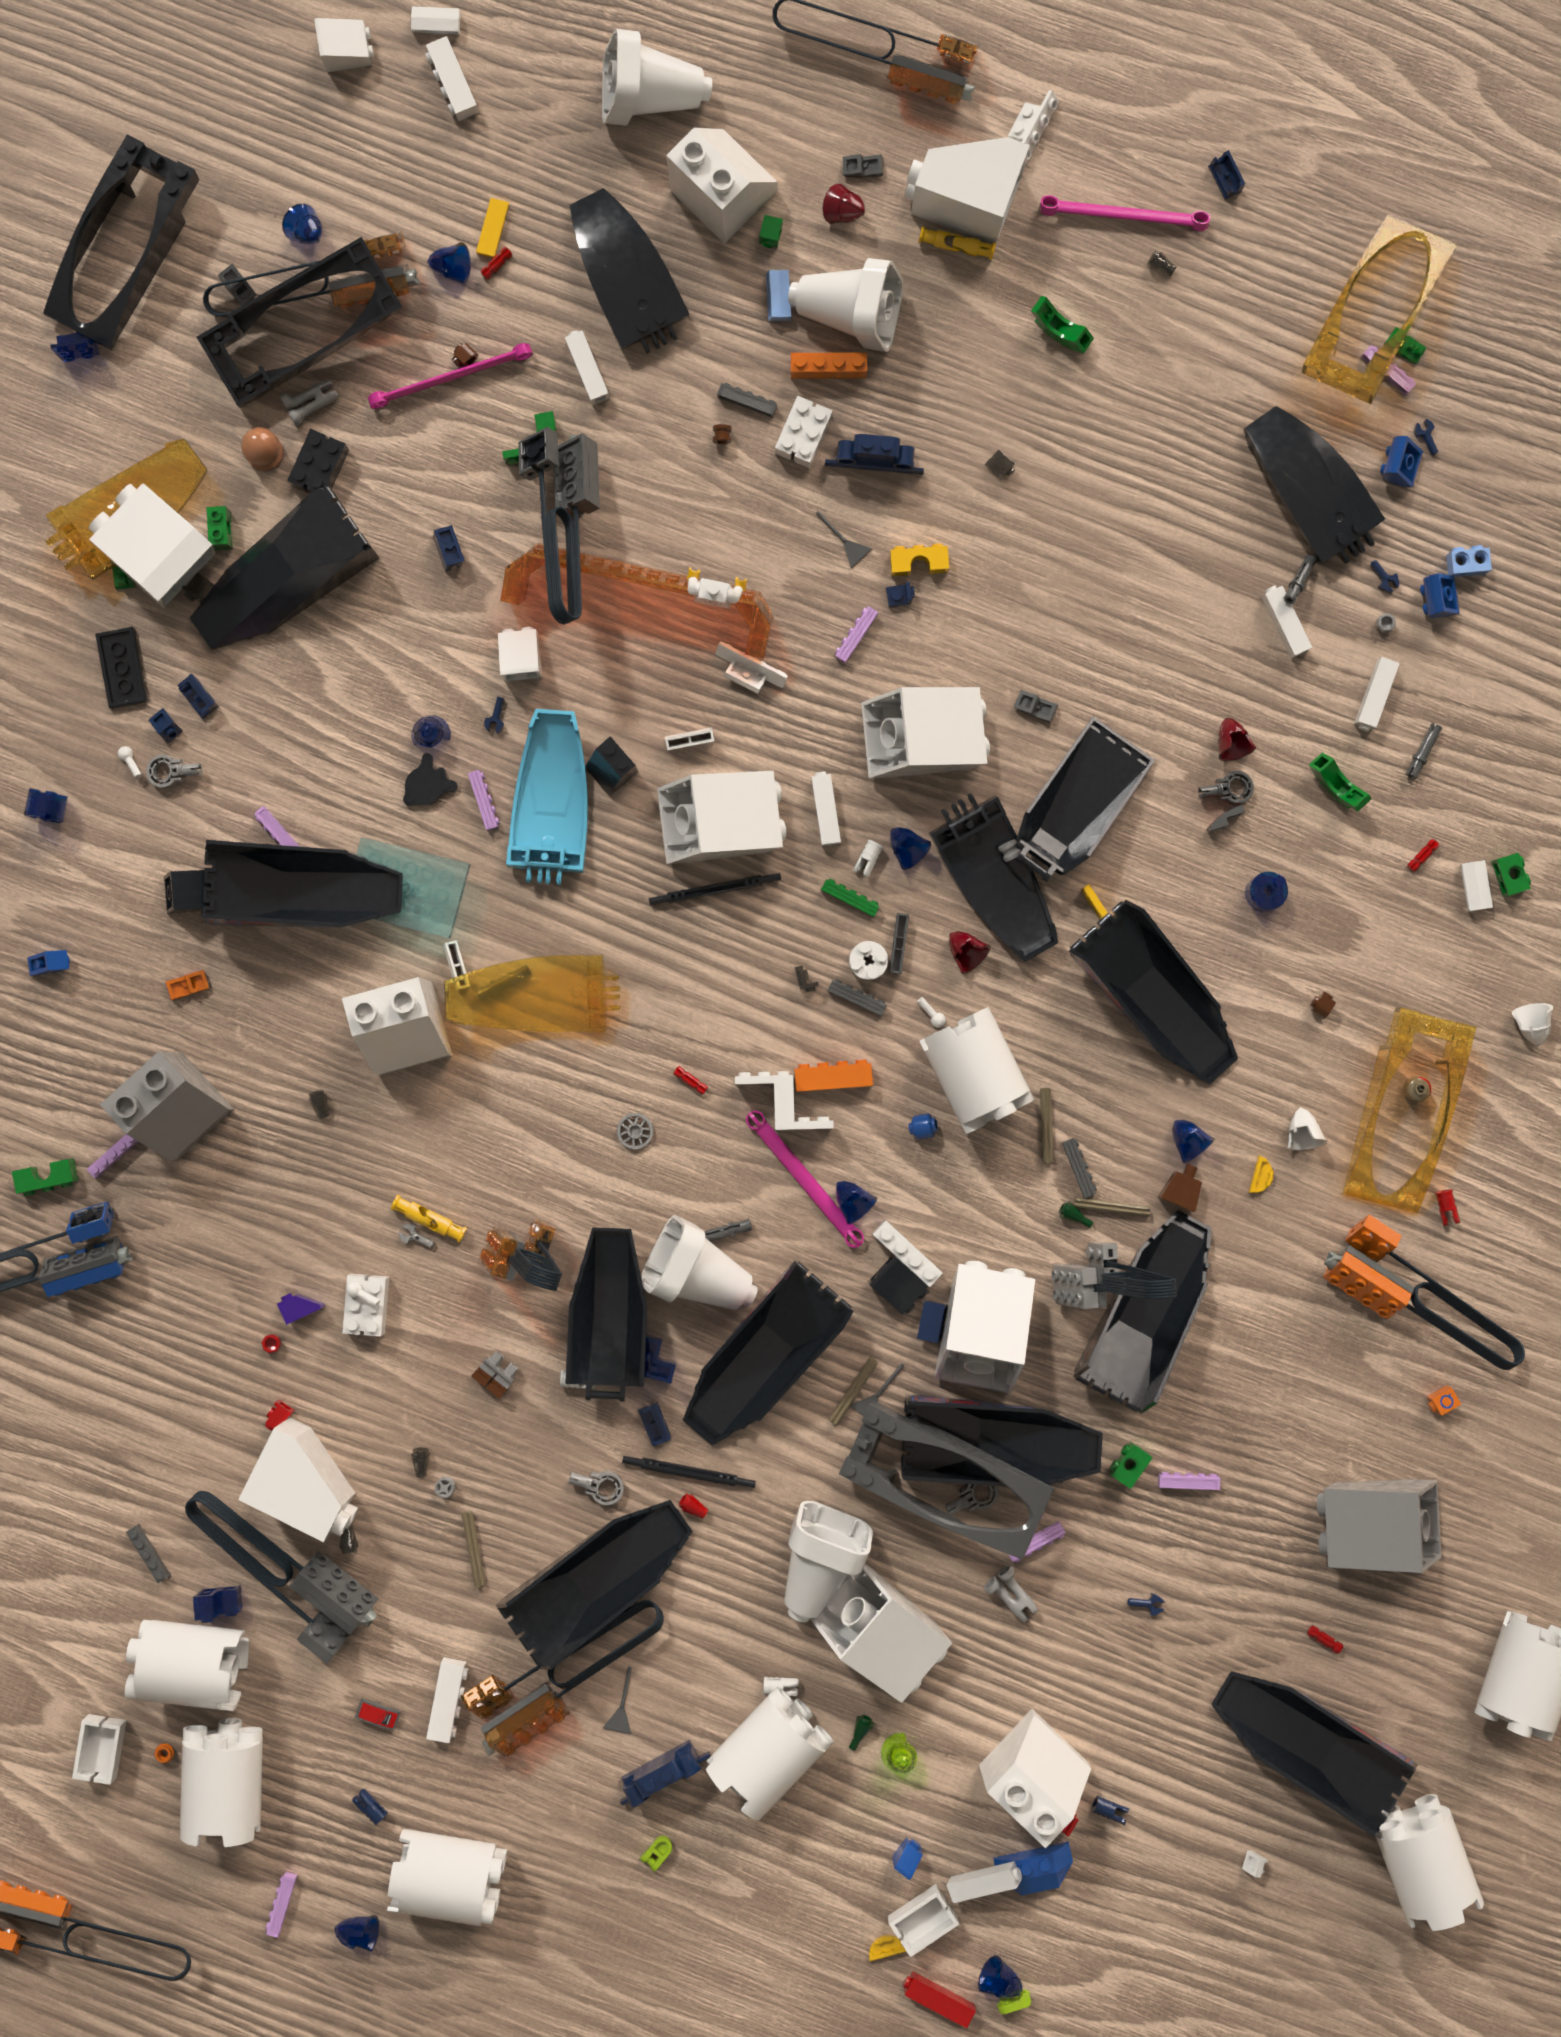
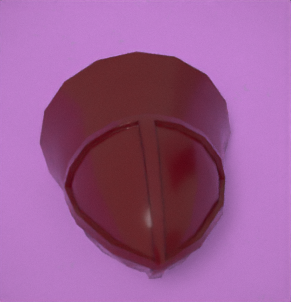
M835 184L830 187L824 197L822 206L823 216L829 224L854 222L864 216L865 204L860 196L848 190L844 185Z
M1225 718L1222 721L1218 734L1219 759L1221 761H1234L1254 752L1256 746L1250 739L1248 731L1233 718Z
M956 931L949 934L950 951L962 974L969 973L975 969L990 952L991 945L980 941L969 933Z

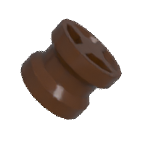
M726 424L714 425L713 431L715 436L713 437V443L721 445L730 444L732 427Z

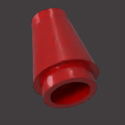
M684 1494L678 1505L681 1511L701 1519L708 1512V1508L692 1494Z

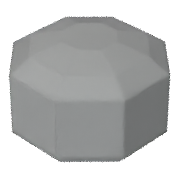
M1390 613L1382 614L1376 620V628L1381 633H1389L1396 626V620Z

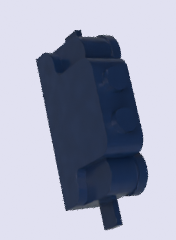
M855 434L854 441L840 440L838 442L836 460L825 459V466L920 475L924 473V468L914 467L915 448L900 445V438L891 436Z
M689 1739L625 1774L621 1779L623 1781L622 1789L626 1797L620 1800V1804L623 1806L629 1803L630 1807L638 1806L646 1801L650 1795L677 1780L693 1776L701 1769L699 1764L711 1757L710 1752L708 1751L698 1756Z

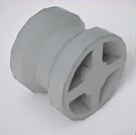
M1015 839L998 847L999 851L1004 855L1003 859L1005 862L1016 858L1021 852L1016 847L1017 842Z
M449 1476L440 1478L435 1484V1492L442 1498L449 1497L456 1488L454 1479Z

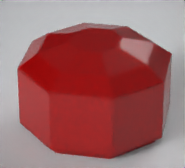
M276 1334L265 1336L261 1342L263 1350L268 1353L279 1351L282 1345L281 1338Z

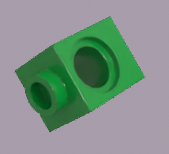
M764 215L759 235V243L762 246L778 248L783 228V219Z

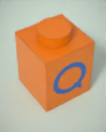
M1447 1385L1427 1396L1429 1400L1427 1404L1430 1410L1441 1416L1461 1405L1452 1387Z

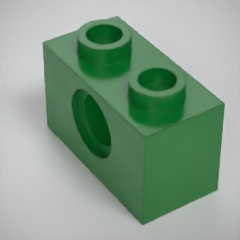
M226 506L206 507L208 541L213 545L214 550L233 549L231 511Z
M1519 852L1491 861L1503 897L1531 889V880L1529 875L1525 873V862L1523 857L1519 855ZM1510 870H1514V871H1515V873H1516L1515 879H1512V878L1510 877V875H1509Z
M1130 1442L1129 1445H1124L1120 1452L1122 1455L1118 1461L1115 1459L1109 1467L1111 1470L1109 1472L1110 1475L1129 1489L1133 1487L1153 1458L1133 1442ZM1127 1460L1134 1461V1465L1130 1469L1125 1468Z

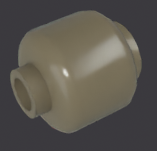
M1411 1077L1405 1082L1403 1092L1411 1101H1424L1430 1096L1431 1085L1426 1078Z

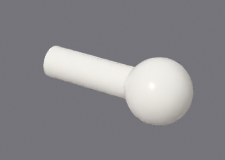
M127 746L121 747L118 750L119 759L127 763L136 779L140 778L142 774L133 760L132 749Z
M923 997L919 998L917 1003L931 1017V1024L936 1028L943 1027L946 1023L945 1016L942 1013H937Z
M351 1282L348 1284L346 1292L350 1297H359L375 1307L379 1305L380 1300L363 1291L359 1283Z

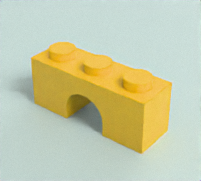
M937 543L932 544V547H924V545L912 546L913 548L905 549L904 546L894 547L893 550H890L891 577L910 575L911 563L915 560L925 561L929 568V574L948 573V546Z

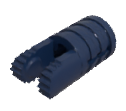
M365 1789L359 1792V1796L356 1795L352 1798V1802L375 1826L388 1813Z
M1097 1795L1093 1801L1091 1812L1125 1825L1126 1820L1114 1815L1115 1810L1128 1813L1130 1808Z

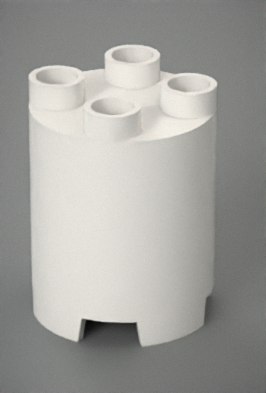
M989 1007L958 1021L959 1026L953 1029L949 1026L920 1040L921 1046L965 1134L981 1128L993 1119L999 1120L1017 1111L1016 1109L1034 1101L1019 1066Z
M1507 1611L1474 1712L1492 1721H1498L1500 1718L1508 1722L1507 1729L1518 1735L1530 1738L1532 1734L1541 1739L1552 1741L1561 1718V1628L1550 1625L1547 1630L1527 1623L1526 1615Z
M143 1620L139 1629L138 1639L131 1638L127 1647L126 1661L127 1663H135L134 1674H130L127 1678L125 1698L234 1711L239 1703L241 1692L231 1688L236 1682L238 1669L248 1667L249 1639L242 1637L245 1634V1630L159 1620Z
M777 1686L707 1760L710 1765L706 1768V1771L722 1793L731 1788L739 1797L747 1800L741 1811L748 1817L759 1821L824 1754L834 1741L821 1726L816 1725L815 1728L811 1726L808 1720L813 1716V1713L806 1704L798 1698L793 1702L789 1695Z
M237 1718L219 1720L218 1729L207 1730V1727L203 1725H191L183 1728L180 1839L182 1842L197 1847L200 1844L201 1835L222 1836L224 1847L242 1845L254 1840V1831H260L262 1728H242V1720Z
M1429 1794L1422 1796L1415 1801L1416 1807L1402 1811L1398 1805L1394 1806L1390 1814L1382 1810V1813L1388 1818L1379 1827L1380 1832L1376 1835V1839L1409 1927H1415L1413 1920L1415 1919L1427 1920L1432 1931L1452 1928L1465 1922L1463 1909L1475 1902L1478 1909L1483 1908L1484 1901L1451 1811L1446 1806L1440 1804L1437 1795Z
M403 1829L399 1841L408 1844L403 1845L400 1862H393L387 1895L392 1897V1901L387 1911L480 1927L482 1924L492 1925L494 1914L497 1912L501 1889L491 1888V1884H499L501 1874L504 1872L507 1849L497 1848V1844Z

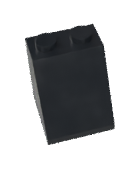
M611 736L595 749L585 766L586 770L609 796L639 772L634 762Z
M204 870L170 871L164 875L167 914L201 911L202 906H210L209 903H202L203 887H211V884H203Z
M894 1254L868 1281V1284L902 1315L905 1312L908 1314L915 1307L913 1303L918 1298L921 1300L928 1293L926 1289L929 1287Z

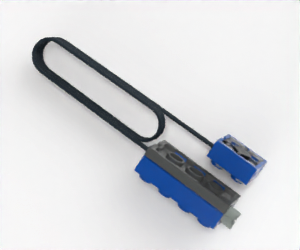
M109 1202L72 1212L69 1219L71 1223L68 1224L65 1232L0 1253V1262L22 1256L30 1259L35 1267L29 1274L1 1282L0 1292L39 1280L47 1297L59 1296L66 1291L78 1290L85 1285L97 1284L104 1279H113L122 1274L124 1264L132 1261L133 1258L128 1252L127 1246H122L118 1236L45 1258L42 1264L43 1270L36 1277L34 1276L39 1266L38 1258L34 1253L24 1250L66 1235L69 1236L72 1244L77 1242L83 1243L96 1236H105L110 1232L114 1216Z

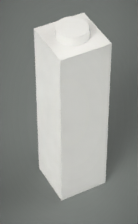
M583 331L570 332L565 337L566 344L592 406L610 399Z
M1275 585L1265 590L1266 593L1261 598L1290 658L1292 659L1309 651L1312 646L1292 604H1287L1284 601L1285 599H1283L1286 594L1283 585L1278 588Z
M1384 657L1376 661L1354 722L1355 725L1359 726L1360 730L1369 732L1377 728L1400 663Z
M817 772L815 776H812L811 780L821 846L841 844L831 774Z
M1015 1861L951 1876L946 1886L952 1902L957 1903L1016 1889L1021 1882L1022 1874L1020 1869L1017 1868Z

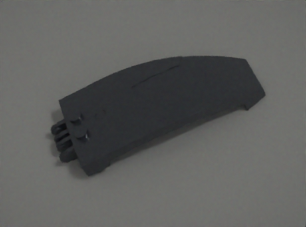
M604 188L570 204L572 224L585 270L620 349L623 350L637 342H641L646 354L650 353V348L646 344L645 339L651 337L653 345L658 349L660 345L655 334L657 333L662 344L666 345L667 340L662 330L667 328L671 338L676 340L677 336L672 325L688 318L690 314L664 261L641 226Z
M1277 406L1243 428L1248 448L1252 447L1279 498L1310 546L1309 549L1318 564L1326 562L1336 554H1338L1342 562L1345 564L1349 563L1350 560L1344 548L1347 547L1354 558L1359 556L1358 551L1360 553L1365 551L1359 539L1361 536L1369 546L1374 545V541L1368 531L1384 521L1385 518L1354 470L1323 437L1305 423Z
M970 793L967 796L973 808L967 810L962 799L958 800L963 814L960 813L955 803L951 804V809L956 815L952 820L948 812L942 809L941 813L946 823L928 834L950 875L972 908L996 936L1021 960L1026 962L1058 944L1055 924L1052 922L1034 871L1024 863L1017 862L1016 858L1005 862L1003 853L998 849L1002 844L1017 839V835L999 798L993 796L977 804L975 798ZM1016 844L1017 849L1022 851V848Z

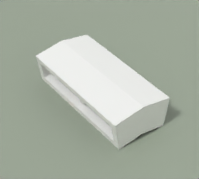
M412 6L411 31L413 33L460 35V10L458 8Z
M712 728L666 736L665 741L667 750L713 742L714 736ZM711 733V738L691 741V736ZM684 737L689 739V742L669 746L668 742L669 740Z
M1485 860L1461 864L1468 912L1493 908Z
M457 940L443 944L456 991L468 989L470 984ZM450 946H454L458 964L453 963L449 949ZM460 967L465 985L460 986L455 968Z

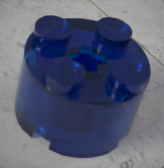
M29 788L24 816L43 819V821L63 823L68 797L58 795L56 792L45 791L44 793L40 790Z
M1269 871L1260 873L1252 878L1245 889L1247 902L1254 910L1259 912H1270L1280 907L1288 896V886L1285 878ZM1267 888V891H1269L1270 894L1267 895V893L1263 890Z

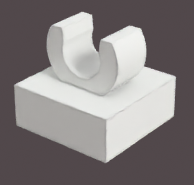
M1247 1850L1242 1869L1252 1876L1260 1878L1261 1874L1265 1873L1263 1867L1268 1860L1254 1851Z

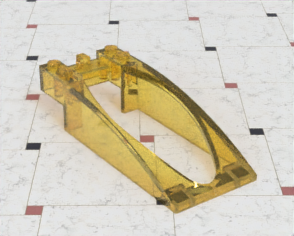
M1387 215L1328 316L1303 364L1301 373L1372 404L1385 379L1387 380L1449 263L1457 244ZM1409 237H1417V240H1422L1427 250L1425 280L1417 303L1406 322L1383 347L1374 353L1364 374L1332 360L1331 357L1332 355L1335 356L1344 307L1362 272L1379 254L1394 243Z
M1402 1007L1395 1008L1386 1045L1379 1047L1342 1194L1418 1214L1453 1118L1477 1027L1422 1014L1418 1011ZM1415 1033L1447 1041L1442 1060H1435L1436 1065L1447 1067L1448 1075L1428 1154L1415 1173L1400 1189L1389 1195H1383L1377 1191L1373 1182L1372 1153L1376 1121L1387 1087L1396 1070L1410 1052Z

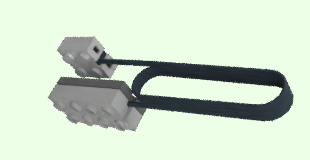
M1088 1243L1086 1255L1089 1259V1265L1077 1263L1053 1265L1051 1272L1054 1287L1053 1299L1055 1304L1081 1309L1107 1307L1106 1292L1143 1299H1167L1177 1296L1175 1278L1117 1263V1243ZM1119 1269L1130 1272H1119Z

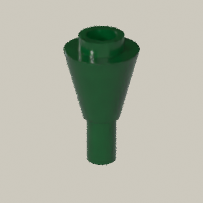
M1070 1201L1061 1205L1059 1209L1060 1218L1081 1223L1091 1228L1093 1221L1084 1217Z
M862 1715L856 1718L853 1739L849 1745V1748L853 1751H856L860 1741L874 1727V1723L869 1716Z

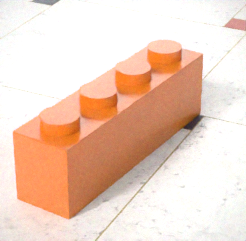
M791 353V379L867 378V353Z
M867 1059L855 1060L856 1064L849 1065L848 1061H838L835 1066H829V1062L817 1063V1067H810L809 1064H798V1068L794 1069L796 1092L873 1086L871 1063H867Z

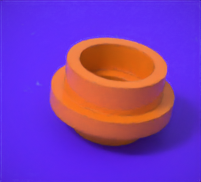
M163 1743L155 1749L154 1754L158 1762L168 1763L173 1759L175 1752L170 1744ZM162 1750H166L168 1755H163Z

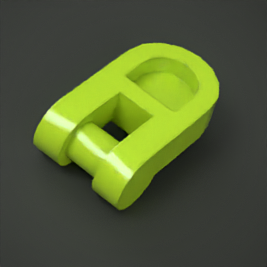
M663 1835L658 1836L648 1849L643 1852L639 1860L643 1863L646 1862L650 1865V1869L655 1872L672 1851L671 1839ZM654 1853L658 1858L654 1859L651 1855Z
M1022 1989L1017 1996H1004L1000 1998L999 2003H997L999 2013L1007 2014L1029 2007L1031 2005L1030 1992Z

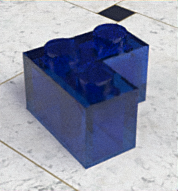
M646 1334L644 1377L671 1384L677 1362L659 1358L663 1339Z
M241 1585L200 1590L193 1596L195 1621L201 1620V1623L212 1622L220 1614H225V1617L236 1616L243 1609Z

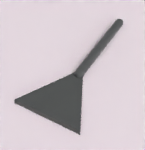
M819 511L816 512L823 522L843 541L851 568L872 549L845 539Z
M904 1364L899 1365L876 1394L851 1406L864 1416L868 1405L878 1402L881 1393L903 1368Z
M631 1666L628 1667L621 1705L605 1724L604 1729L631 1734L624 1707L632 1670Z

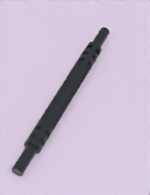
M780 873L765 876L760 874L748 878L745 877L712 885L668 892L667 895L649 898L650 906L666 902L671 904L673 902L740 889L754 888L756 886H763L764 883L780 881L781 875Z
M623 1456L622 1460L623 1464L639 1466L645 1470L734 1487L739 1485L755 1488L756 1484L755 1480L739 1478L737 1475L644 1457L639 1459Z

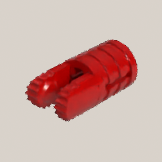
M1453 1189L1435 1192L1443 1226L1448 1225L1445 1211L1452 1210L1455 1224L1460 1223Z

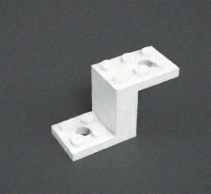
M779 1071L778 1075L770 1076V1072H758V1076H751L750 1072L739 1073V1076L735 1077V1084L774 1083L775 1130L834 1128L833 1120H829V1116L817 1117V1121H810V1117H798V1121H794L793 1075H789V1071Z

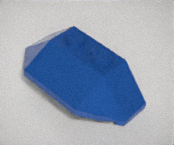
M1069 1841L1050 1845L1046 1848L1040 1847L993 1858L995 1866L1015 1861L1017 1868L1021 1871L1022 1879L1018 1887L1013 1890L1021 1896L1059 1888L1073 1863Z

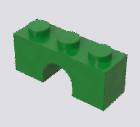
M74 1158L49 1163L51 1171L47 1179H42L38 1175L37 1167L11 1171L16 1194L23 1193V1196L34 1195L35 1190L42 1189V1192L54 1190L53 1186L61 1185V1188L73 1186L72 1182L79 1181Z

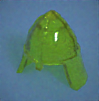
M895 1733L883 1742L881 1758L889 1770L905 1774L914 1769L917 1762V1752L912 1745L907 1743L905 1733Z

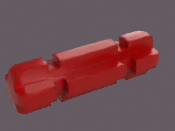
M504 247L500 251L501 253L497 254L487 264L488 266L481 270V275L485 279H490L493 276L492 273H496L505 263V260L512 256V252L507 247Z
M1430 840L1426 844L1427 846L1423 847L1414 859L1408 863L1407 866L1413 872L1417 871L1421 867L1420 864L1422 865L1433 854L1432 851L1439 847V843L1436 840Z
M680 1066L673 1072L676 1077L682 1078L683 1082L693 1089H697L696 1091L702 1095L708 1089L707 1085L700 1083V1080L689 1072L686 1073Z
M1314 1625L1309 1627L1307 1631L1308 1636L1315 1637L1316 1641L1328 1649L1331 1648L1336 1654L1342 1651V1643L1339 1641L1335 1642L1333 1637L1322 1630L1320 1632V1629Z

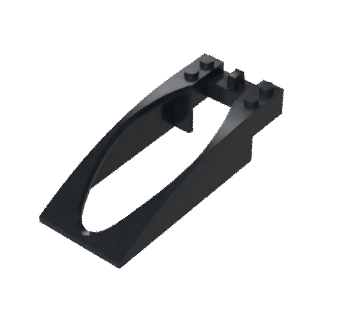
M127 134L80 218L56 274L43 314L112 350L186 223L181 211L200 180L195 169L146 147L143 142ZM142 170L165 182L158 194L157 209L149 241L135 270L114 300L95 320L89 323H82L76 318L73 309L74 271L119 194L122 192L131 198L136 197L131 184L138 172Z
M360 237L228 313V319L196 338L236 405L242 408L349 344L400 310L402 306L364 240ZM352 271H364L374 277L375 290L371 300L357 320L340 338L296 364L267 371L262 366H259V371L245 379L243 378L226 347L242 339L258 318L276 302L309 283L329 276Z

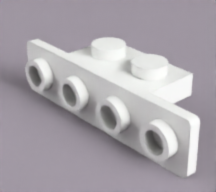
M1051 90L1048 91L1041 106L1029 103L1024 104L1008 134L1009 138L1030 145L1025 165L1030 159L1036 144L1039 142L1044 129L1047 127L1053 112L1057 109L1059 100Z
M719 642L715 654L731 662L724 677L756 693H759L765 681L780 688L784 687L788 675L767 665L763 661L749 656L747 653L733 648L729 644Z

